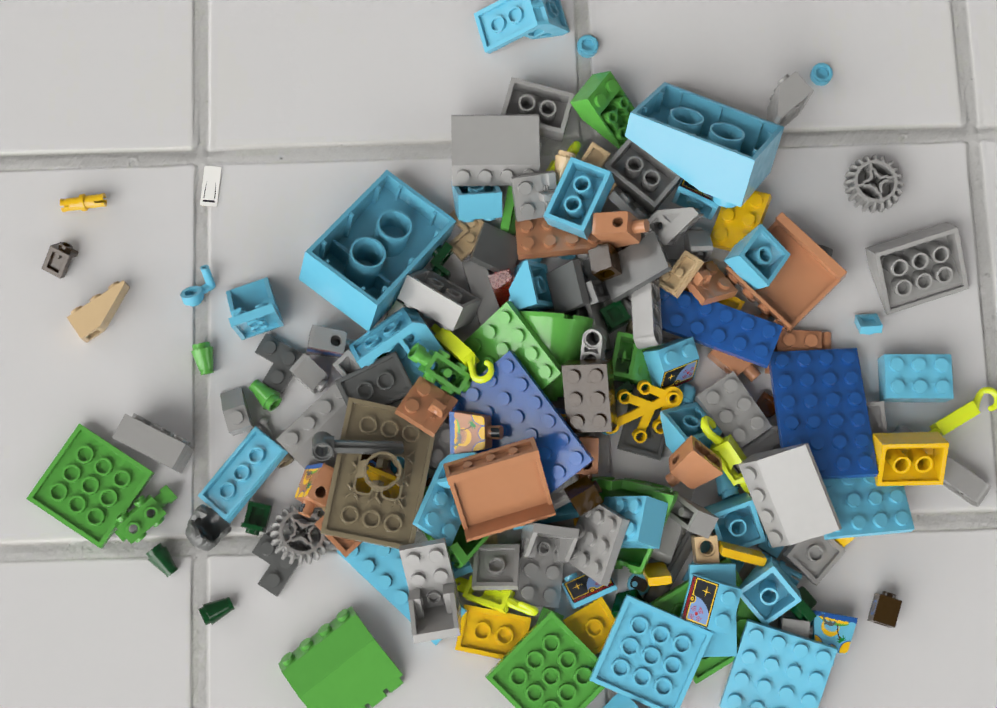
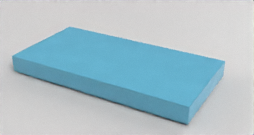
M255 426L199 493L198 497L225 521L231 523L288 452Z
M735 563L688 564L689 582L691 575L696 574L736 585ZM735 615L730 635L711 630L713 634L703 657L737 656V623Z

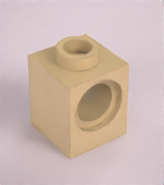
M710 534L709 538L691 535L693 563H720L716 534ZM703 541H709V551L702 553L700 551V544Z

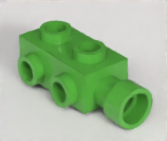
M416 343L409 351L408 358L415 363L419 362L421 364L418 370L424 373L422 377L433 384L436 381L442 385L440 389L451 396L453 393L460 395L461 392H466L470 387L471 381H469L470 374L467 373L468 367L460 362H456V364L449 360L451 356L443 350L439 349L438 352L429 350L427 352L424 346ZM435 363V368L431 370L432 365ZM452 375L453 379L449 382L448 378Z
M167 485L159 490L160 493L154 498L150 494L147 497L144 495L140 496L133 503L135 507L131 511L127 512L124 510L116 517L117 523L114 525L117 530L115 534L123 542L126 540L131 544L135 541L136 543L140 542L147 535L146 531L152 526L157 527L164 521L165 518L163 516L167 513L163 510V507L168 503L172 504L177 499V496ZM154 509L155 513L151 517L147 516V511ZM135 524L137 529L130 532L129 527Z

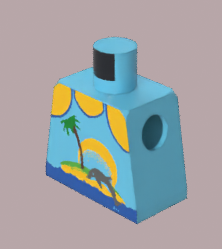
M812 610L816 614V617L810 622V625L813 626L812 639L837 647V653L847 654L858 618Z

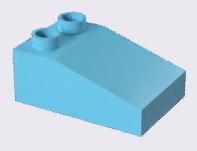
M664 82L630 112L625 137L696 189L711 195L712 200L717 205L733 208L736 206L742 207L770 174L784 127Z
M386 170L305 251L299 280L365 330L370 331L398 299L407 275L423 270L433 258L432 254L439 245L442 246L450 237L456 220Z

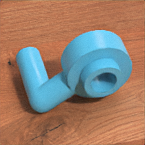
M209 265L200 267L205 284L202 286H190L181 292L180 296L185 305L191 307L199 305L204 299V294L215 288L216 284Z

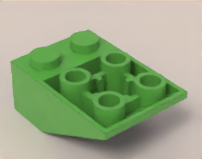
M611 71L592 74L570 103L584 122L620 149L628 139L625 137L630 112L635 108Z
M618 331L611 357L614 380L624 383L629 381L631 384L636 385L641 380H647L653 385L643 352L657 346L638 349L634 343L633 334Z

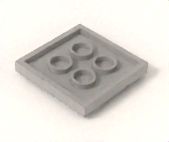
M603 503L579 516L574 527L579 529V537L569 563L598 584L608 586L630 520Z

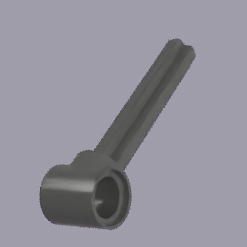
M325 431L317 432L312 438V456L318 461H326L334 457V453L374 454L382 451L401 455L404 451L402 441L334 440V436Z
M689 531L686 532L670 564L667 565V569L672 577V583L650 586V589L643 597L644 601L650 603L670 591L671 586L692 551L691 535L697 534Z

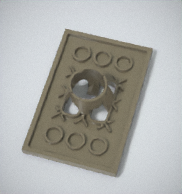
M349 397L340 440L402 441L404 451L401 455L379 451L372 454L366 460H361L362 454L337 453L320 534L399 549V546L413 544L417 527L412 523L423 501L435 436L428 435L395 414L397 407ZM395 456L404 458V468L401 467L399 460ZM378 457L376 467L387 469L388 461L391 459L395 467H397L396 480L387 486H384V482L380 480H373V482L369 480L367 475L369 467L367 465L373 458ZM364 477L365 482L371 487L369 493L356 490L358 478ZM395 484L400 487L398 497L395 499L383 495V491L392 488Z

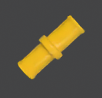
M105 193L88 196L79 194V197L60 199V206L64 205V207L61 208V211H88L89 208L106 207L107 199L104 200L106 195Z

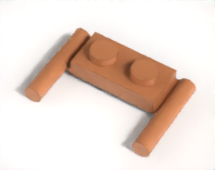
M784 329L780 333L774 352L831 349V332L791 330L788 332ZM769 365L767 369L765 368V374H770Z

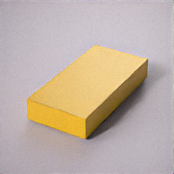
M718 541V549L721 556L762 567L765 566L767 558L762 551Z
M664 562L647 563L643 575L649 586L672 583L671 574Z

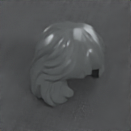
M202 504L195 509L188 521L185 531L186 537L197 548L208 551L214 548L221 538L231 532V523L225 521L212 508Z

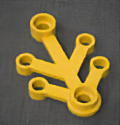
M647 380L639 381L637 390L641 394L648 395L650 393L659 397L653 401L630 394L626 389L619 390L616 397L621 404L630 403L638 407L618 416L617 427L612 432L606 433L614 434L621 425L641 417L637 428L632 432V438L637 443L645 442L647 439L646 429L654 411L662 407V411L681 404L683 394L678 387L668 386L662 389L651 385ZM644 384H647V385H648L647 389L644 390V391H642V390H641L642 386H643ZM623 394H627L625 400H621ZM675 394L674 400L669 401L670 396ZM659 414L658 419L652 423V428L656 433L663 434V428L657 429V425L661 423ZM638 433H643L641 438H636Z

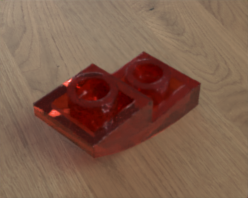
M510 268L488 275L499 307H502L509 301V288L514 280Z

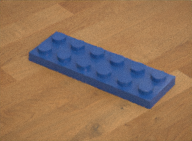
M660 288L663 331L682 338L693 337L695 343L766 369L768 368L783 328L782 325L718 302L702 306L692 293L685 290L677 299Z

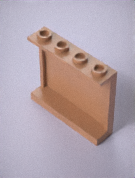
M781 212L767 230L791 255L768 287L753 290L729 266L725 268V271L727 273L726 277L733 285L738 284L743 288L741 292L749 300L754 299L759 304L757 307L766 316L770 314L775 319L774 323L783 326L782 331L786 329L790 332L846 277L847 271Z
M534 437L443 464L467 542L556 515Z

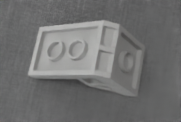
M614 191L608 197L621 211H629L638 219H648L650 229L649 232H644L643 234L647 236L655 231L662 245H674L704 215L698 208L687 207L657 210L650 217L645 210L636 208L633 205L635 200L627 192ZM660 223L663 224V228H662V229L659 227V224H660Z
M538 523L524 525L520 538L519 590H514V599L533 606L559 609L564 563L570 561L578 541L579 529Z
M441 538L399 546V553L409 589L408 603L414 644L460 636V598L446 539Z

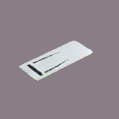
M204 167L201 206L217 207L221 167Z

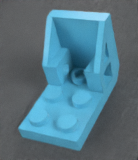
M499 0L474 13L484 51L488 54L524 36L530 39L563 36L570 32L560 0Z
M268 277L226 291L232 315L228 319L232 329L241 340L284 326Z
M407 307L401 308L348 345L361 369L364 366L373 364L377 357L384 352H390L397 343L401 344L407 354L416 343L424 346L427 352L429 350L438 352L439 349L445 352L417 310Z
M476 452L450 454L439 463L412 523L434 539L445 538L447 546L452 545L461 525V520L443 464L478 454Z

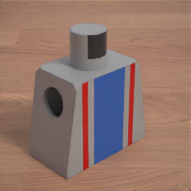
M312 325L306 353L340 358L348 349L350 350L348 345L355 340L346 339V331ZM331 341H336L339 346H333Z

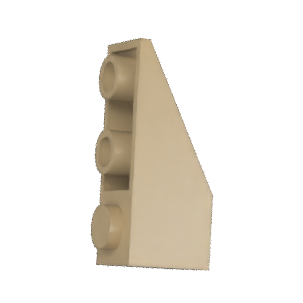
M124 280L114 282L108 287L109 290L103 294L94 295L89 300V303L83 307H76L71 311V315L67 317L84 342L88 343L107 329L130 289Z

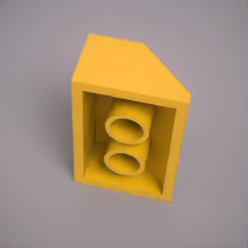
M939 432L873 433L872 439L878 468V475L874 477L876 486L943 485L949 442Z

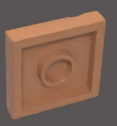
M713 261L705 262L687 285L688 290L702 306L735 297L738 292L736 287Z
M420 376L396 408L395 414L434 437L449 416V412L456 406L458 399Z

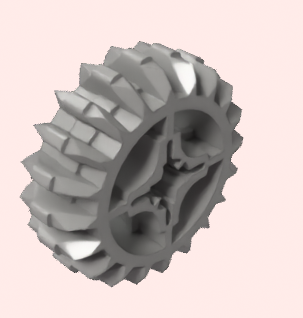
M873 155L871 159L868 156H864L862 160L857 159L855 165L851 164L849 172L845 174L847 180L843 184L848 187L845 190V194H851L848 200H855L854 206L856 208L862 205V212H865L868 208L871 213H874L876 209L879 212H883L885 208L890 209L892 203L896 204L898 196L902 194L900 188L904 186V183L899 181L902 178V174H896L899 167L892 168V161L885 163V156L881 157L880 160L877 159L876 155ZM865 171V181L858 184L859 173ZM871 181H873V183L875 182L877 186H876V187H874V185L872 186L870 182H871ZM889 184L888 195L883 198L882 187Z
M291 505L290 512L284 508L282 515L275 517L277 522L272 523L271 527L274 530L270 532V537L275 539L271 541V545H278L275 553L277 554L282 551V560H285L288 556L290 557L289 564H293L294 560L298 559V565L302 566L304 559L309 565L312 563V558L318 561L320 554L325 555L327 552L325 547H329L331 542L327 540L328 538L324 534H320L321 531L314 525L320 519L318 517L321 512L319 509L312 513L311 518L299 514L296 507ZM298 519L308 520L310 523L302 524L298 521ZM288 523L292 535L285 541L283 527ZM317 529L319 541L314 547L310 534L313 530ZM307 531V533L305 534L304 537H303V536H300V537L297 536V537H296V535H297L298 532H299V533H303V532L305 533V532ZM300 545L304 550L307 549V551H298L291 547Z

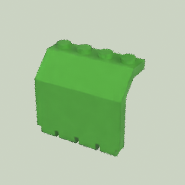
M352 606L340 611L333 621L322 625L315 635L304 639L297 649L285 654L278 663L281 672L307 708H367L365 706L367 703L373 708L387 697L383 690L387 688L392 693L403 684L400 678L403 675L402 672L371 635Z

